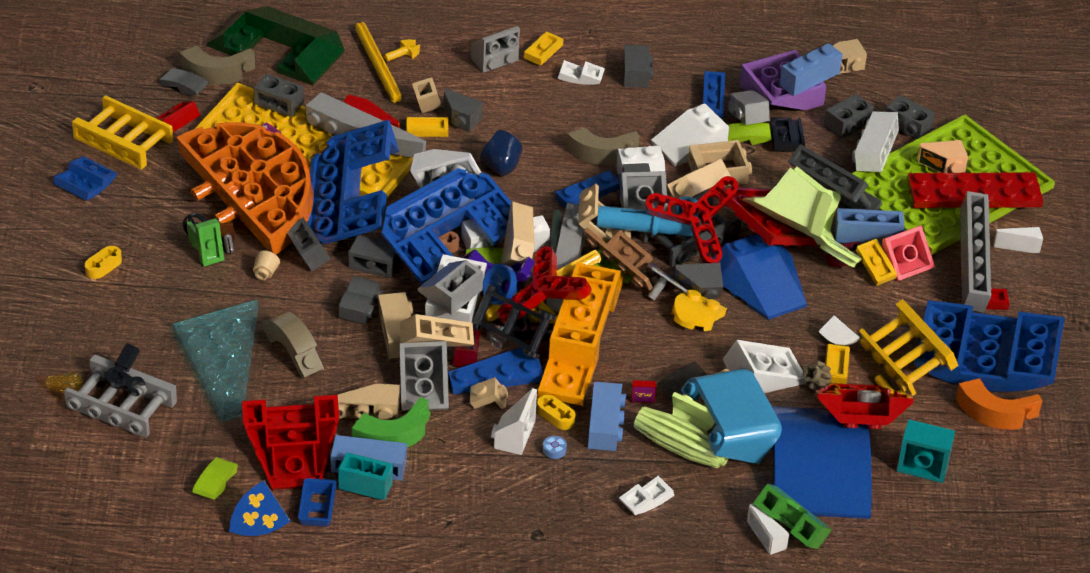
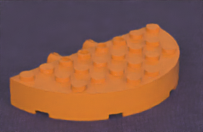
M242 122L217 123L216 127L207 129L199 127L176 137L180 154L205 181L191 189V193L196 201H200L214 192L228 206L226 209L214 214V219L216 218L219 224L228 223L236 218L240 219L264 247L275 255L292 243L287 232L295 222L303 217L308 222L313 207V187L306 159L290 139L277 131L276 133L268 131L264 126Z

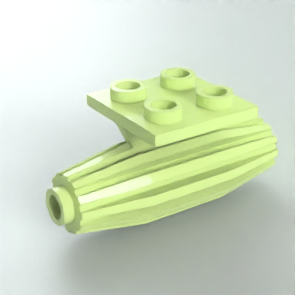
M674 392L672 395L673 414L645 406L638 412L634 421V428L656 444L690 461L714 468L726 465L729 458L715 456L710 447L709 435L716 424L705 404L701 405L687 395H680Z

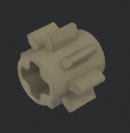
M818 360L815 362V365L809 363L803 372L804 384L810 386L813 390H819L820 386L825 388L832 379L829 372L831 368Z

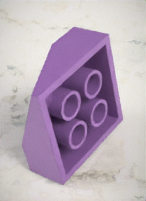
M797 50L741 65L739 83L745 91L755 90L767 99L769 104L801 110L824 105L826 93L824 82L795 96L780 86L782 66L801 57Z

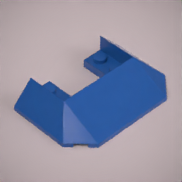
M389 120L332 136L326 142L328 146L321 154L316 153L311 159L310 177L313 187V207L307 223L322 244H328L383 228L387 194L380 190L359 196L362 167L389 160L390 154L400 152Z
M457 168L387 206L382 236L421 284H424L437 273L443 254L453 256L438 237L462 225V221L471 220L491 246L505 241L511 201L489 174L479 173V175L467 173L465 169Z

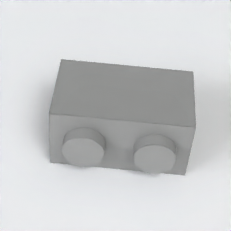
M755 90L730 94V101L728 102L729 111L745 125L770 121L769 101Z

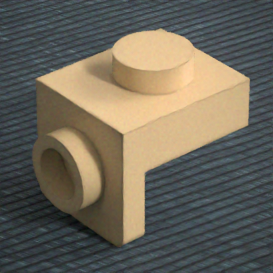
M495 377L470 386V404L474 409L492 402H496L501 409L506 408L507 389Z

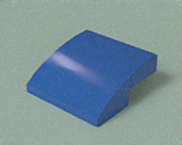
M82 156L69 162V169L54 176L53 184L88 201L103 191L116 178L117 172Z

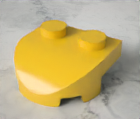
M688 290L687 293L683 292L676 297L671 315H674L676 323L685 328L693 330L695 326L703 327L704 331H710L714 322L725 316L727 308L721 306L716 300L701 296V293L696 290Z

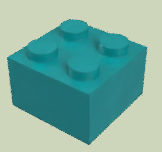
M908 419L902 440L897 472L944 483L955 430Z

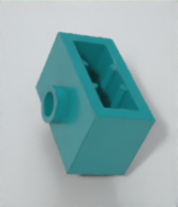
M347 452L339 467V489L381 500L386 499L393 484V464Z

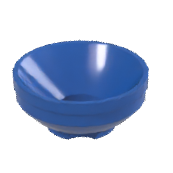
M500 263L493 265L487 271L483 280V295L488 284L497 287L495 292L509 299L516 294L517 279L511 267ZM510 281L509 289L506 293L505 286ZM493 297L490 304L503 305L505 302Z

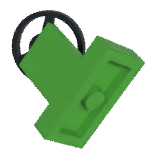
M197 213L188 214L183 220V229L188 235L190 243L198 251L200 263L203 267L224 261L219 221L216 218L207 220ZM192 217L198 218L202 223L195 222Z

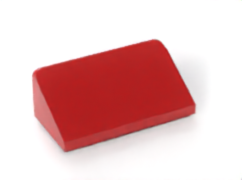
M185 101L156 117V119L171 125L173 132L199 117L200 113L195 102Z

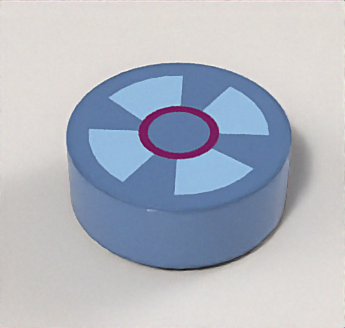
M550 436L544 440L543 453L547 457L559 459L566 454L567 443L562 437Z

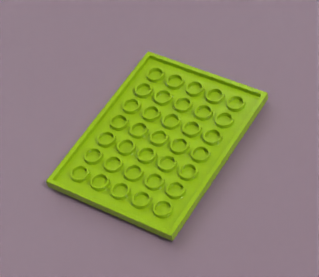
M963 115L890 153L882 172L855 171L852 173L868 184V187L865 189L867 193L882 201V205L878 210L903 211L904 231L922 225L931 255L961 239L960 208L913 207L907 181L908 173H940L918 163L917 156L920 143L961 140L968 155L965 173L1036 172L1041 194L1053 189L1055 185L1053 179L967 115ZM989 208V223L1016 208Z

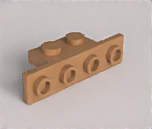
M589 228L584 230L587 236L586 242L593 249L599 248L606 260L609 262L613 260L617 263V268L625 275L629 273L632 276V280L640 288L644 286L649 291L653 288L648 277L641 272L653 260L648 252L621 230L608 243H605Z

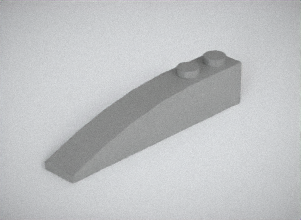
M322 92L306 105V122L334 135L382 122V120ZM391 125L400 151L393 154L413 158L414 154L426 151V140Z
M567 203L556 251L557 270L581 257L586 234L584 232L585 229L578 224L579 204ZM547 298L546 305L554 313L559 314L564 299Z

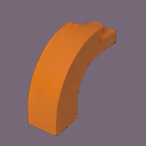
M980 378L959 383L956 395L957 403L969 417L983 425L1005 430L1020 429L1023 426L1024 420L1039 417L1043 401L1039 394L1014 400L996 397L986 389Z

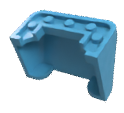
M737 369L693 377L681 389L682 393L691 397L693 401H697L699 397H702L716 424L709 435V444L715 456L760 464L781 435V423L752 371Z

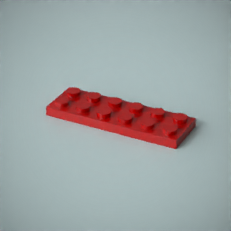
M1036 172L908 173L907 181L914 208H960L967 191L988 194L989 208L1043 206V197Z

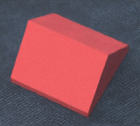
M922 225L883 239L882 249L897 272L896 281L935 267Z

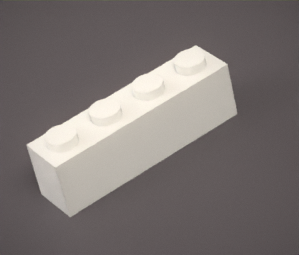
M873 111L870 119L866 120V128L862 130L861 139H858L857 148L852 153V161L856 163V171L882 172L899 132L898 112Z

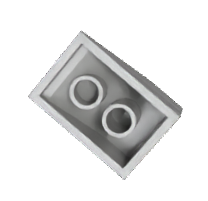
M446 341L400 343L402 412L410 411L420 397L429 400V410H449Z

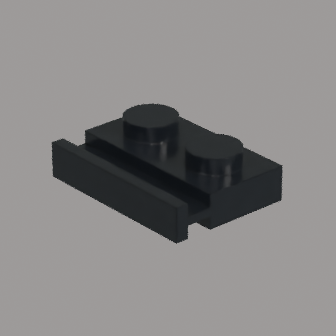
M781 117L770 118L774 151H795L800 144L805 146L801 118L797 120Z

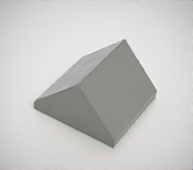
M665 171L621 173L620 203L622 208L645 210V201L650 194L659 193L667 196ZM653 201L652 207L657 208L658 202ZM665 203V207H664V210H663V211H666L667 206H668L667 203Z

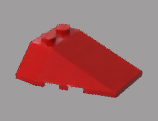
M831 383L826 385L825 388L816 390L815 393L816 397L840 423H844L843 427L858 428V424H867V428L882 429V425L888 426L911 406L914 401L911 395L900 394L901 392L898 391L890 394L891 389L879 385ZM860 390L878 391L881 393V402L857 401V392Z
M338 395L314 396V404L266 407V399L242 401L243 426L272 490L303 488L306 478L323 479L339 422Z

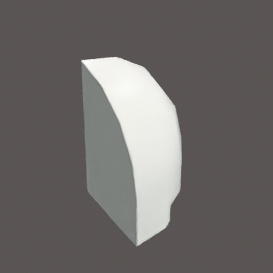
M834 315L819 331L827 340L840 346H848L860 340L858 335Z

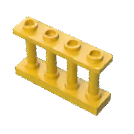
M106 95L102 97L103 110L92 120L87 122L77 117L72 121L74 139L140 170L147 166L146 151L159 140L168 144L173 142V129L171 125ZM109 116L117 119L106 130L97 127ZM125 124L134 127L123 138L115 135ZM142 132L151 135L140 146L132 143Z
M902 299L895 304L899 311L895 319L870 336L863 328L860 329L859 333L862 339L859 341L866 351L871 350L873 352L871 354L879 365L883 363L889 377L897 379L896 382L903 392L907 390L914 396L916 391L912 383L938 365L942 366L945 364L950 370L959 365L952 350ZM902 324L904 326L906 324L909 325V331L883 349L876 343ZM920 337L922 339V343L897 361L893 362L889 358L890 354L913 338L917 339ZM926 351H933L935 353V357L907 376L900 370Z

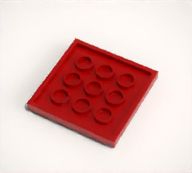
M724 187V189H723V191L721 192V194L723 195L724 192H725L727 189H731V187ZM738 188L736 195L725 205L735 212L734 215L737 218L745 221L749 225L748 228L758 233L762 237L763 242L770 246H821L816 243L814 238L742 201L743 198L766 196L772 189Z

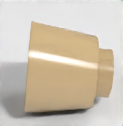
M270 251L258 252L253 267L255 276L260 280L271 278L280 264V259Z

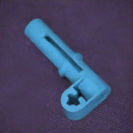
M693 197L679 198L693 203L697 202ZM676 205V213L673 214L679 215L683 210L680 206ZM599 206L598 228L652 233V236L660 233L693 237L690 225L652 216L646 210Z

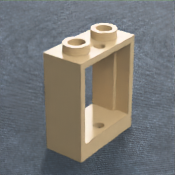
M739 140L689 145L688 164L691 172L706 166L705 163H712L720 159L722 161L733 160L736 167L727 168L730 176L738 181V185L748 184L749 175L752 174V165L747 161L746 150L741 147Z

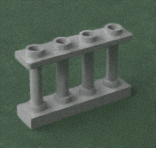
M94 354L90 359L91 377L79 391L71 388L65 389L66 406L74 411L89 415L94 419L102 420L112 426L147 438L150 435L148 419L160 404L173 408L177 403L176 385L131 368L126 373L130 374L131 377L139 376L143 378L145 386L136 384L133 388L137 389L140 395L133 396L129 394L119 407L114 406L108 402L121 388L115 389L109 386L99 399L88 395L99 381L108 383L106 373L110 368L115 367L114 361ZM140 396L151 400L140 415L128 411Z

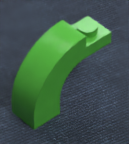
M420 397L405 416L395 420H381L363 413L352 427V437L407 443L408 448L425 436V424L428 422L431 414L429 411V400Z

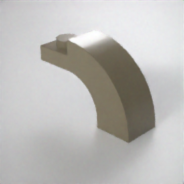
M585 127L567 133L566 149L573 156L587 163L617 165L618 149L639 147L640 136L634 131L618 137L603 138L592 134Z

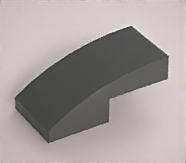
M173 68L160 79L163 87H178L180 93L184 95H197L209 84L206 79L199 75Z

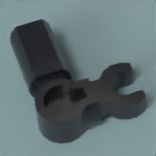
M527 313L516 321L511 335L522 341H526L527 338L532 340L539 323L527 325ZM549 323L542 341H550L554 323Z
M126 343L115 362V367L110 368L106 373V378L112 388L128 389L133 396L140 395L139 391L133 388L136 384L145 386L143 378L139 376L131 377L130 374L126 373L130 371L140 352L136 346Z

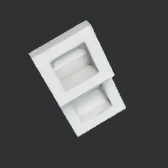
M564 60L557 79L576 84H600L605 68L586 61L584 67Z
M657 476L643 487L637 484L619 497V499L634 515H637L666 502L674 496V492Z

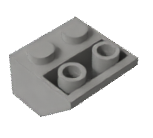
M516 26L471 43V60L483 73L518 61L520 28Z
M467 260L451 262L418 288V292L450 315H453L483 290V271Z

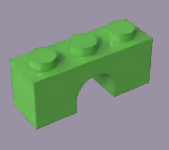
M766 484L753 503L771 518L777 519L791 529L790 533L809 548L819 549L832 531L829 526L778 486Z

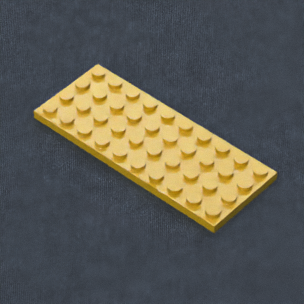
M238 82L196 127L207 129L216 127L217 123L227 122L251 123L261 126L267 122L299 148L306 159L309 172L311 159L316 153L321 154L328 146L326 142L332 136H335L306 122L305 106L301 105L292 117L254 104V88ZM390 154L389 160L362 167L359 196L383 190L387 194V199L411 170L413 158Z

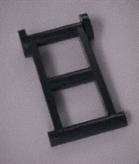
M488 284L472 322L473 328L479 330L480 327H483L524 347L522 351L524 354L539 359L541 354L537 353L550 321H556L557 316L542 309L538 313L495 292L497 287ZM493 297L513 306L503 330L483 321ZM521 310L540 319L531 344L511 335Z

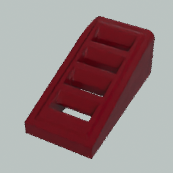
M473 330L475 340L473 346H455L453 361L455 367H464L477 362L481 331Z

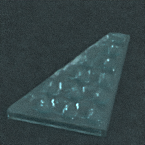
M258 300L173 323V331L222 422L243 416L242 401H246L259 310Z

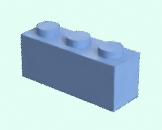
M828 43L783 65L780 86L795 96L839 74L843 54Z
M837 208L834 233L835 241L838 243L861 242L864 244L877 238L879 244L882 245L884 238L904 231L903 211Z
M594 382L588 449L616 451L617 442H622L623 428L618 427L624 423V411L620 410V408H625L626 394H621L622 384Z
M335 436L331 453V473H339V467L348 452L392 463L393 480L403 481L407 463V443Z

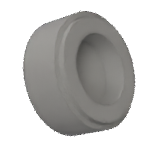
M860 390L857 392V401L878 403L881 402V393L878 391Z

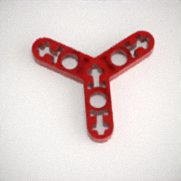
M731 176L721 178L696 203L659 193H652L645 201V210L652 216L690 225L702 262L720 263L722 249L711 218L736 195L739 186L738 181ZM725 185H732L731 189H727L723 195L721 194ZM715 197L719 200V204L711 206L707 199ZM653 201L658 202L657 208L652 207ZM665 203H668L666 211H663ZM678 205L682 208L683 212L679 215L673 214L671 207ZM695 212H698L699 215H702V218H701V223H702V225H700V226H699V223H700V222H699L698 217H697V216L694 217ZM707 231L710 233L711 238L703 240L700 238L699 233ZM710 245H711V247H710L711 253H712L713 255L716 254L715 259H712L711 256H708V257H707V255H708V253H709V248H708V246H710Z
M545 246L537 250L534 255L533 282L511 298V300L533 309L546 298L582 300L591 293L592 288L583 277L557 276V256L550 246ZM507 303L503 304L497 311V316L503 325H505L513 307ZM521 310L517 320L527 313Z

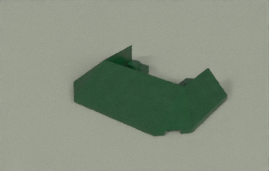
M268 6L240 10L207 42V47L231 56L250 48L253 49L263 37L294 48L277 66V73L312 86L345 52L337 31Z

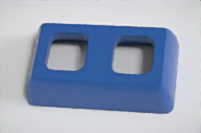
M311 478L304 480L298 519L302 525L329 526L337 484L335 480ZM313 494L327 495V501L325 503L312 502L311 497ZM310 512L325 514L324 518L308 517Z

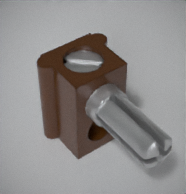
M233 222L220 223L221 239L225 243L226 252L230 254V251L233 253L232 241L235 240Z

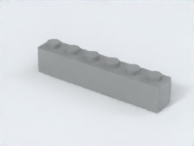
M967 191L960 207L962 304L973 306V311L984 313L991 298L988 194Z

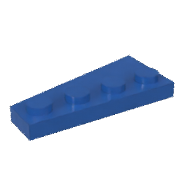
M520 347L449 371L448 380L454 395L470 392V386L494 377L505 387L541 382L544 373L539 359L524 354L522 352L524 347Z

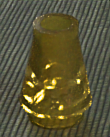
M75 371L47 375L45 380L47 389L64 392L66 388L79 391L83 384L81 374H76Z

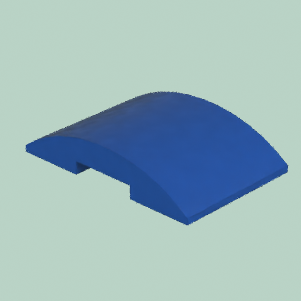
M928 300L923 321L952 350L959 365L953 370H950L945 364L942 366L938 365L928 373L956 385L980 378L988 391L995 392L1024 391L1050 385L1055 381L1065 317L1018 312V318L973 313V306ZM921 338L919 339L918 346L922 343ZM926 351L915 359L914 365L917 367L922 366L935 357V353L933 351Z
M772 406L782 426L781 435L773 446V485L778 486L815 516L870 519L872 474L870 435L867 424H858V428L843 427L844 423H840L828 409Z

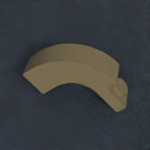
M198 45L179 52L180 68L201 76L209 84L222 85L242 81V74L255 69V52L251 48L229 57L210 56Z
M283 312L261 322L270 344L279 341L285 346L301 379L324 369L315 350L317 344L312 334L295 314Z

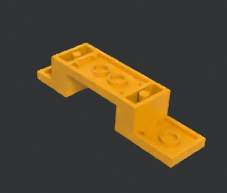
M576 262L572 277L585 278L592 291L582 300H563L550 337L549 359L538 388V397L552 395L565 403L584 405L599 359L600 338L609 311L614 312L624 282V276L620 275L621 271Z

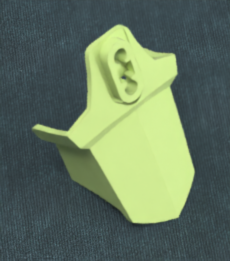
M790 167L778 184L766 196L742 199V201L778 221L814 238L816 243L821 245V249L854 268L861 261L862 258L836 242L831 233L834 214L841 200V195L838 192L825 189L799 167L795 169Z

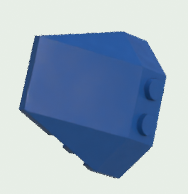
M759 234L725 244L721 248L722 258L720 266L723 286L731 291L730 295L733 297H740L746 301V306L767 320L807 306L792 255L783 245L770 246L763 242Z

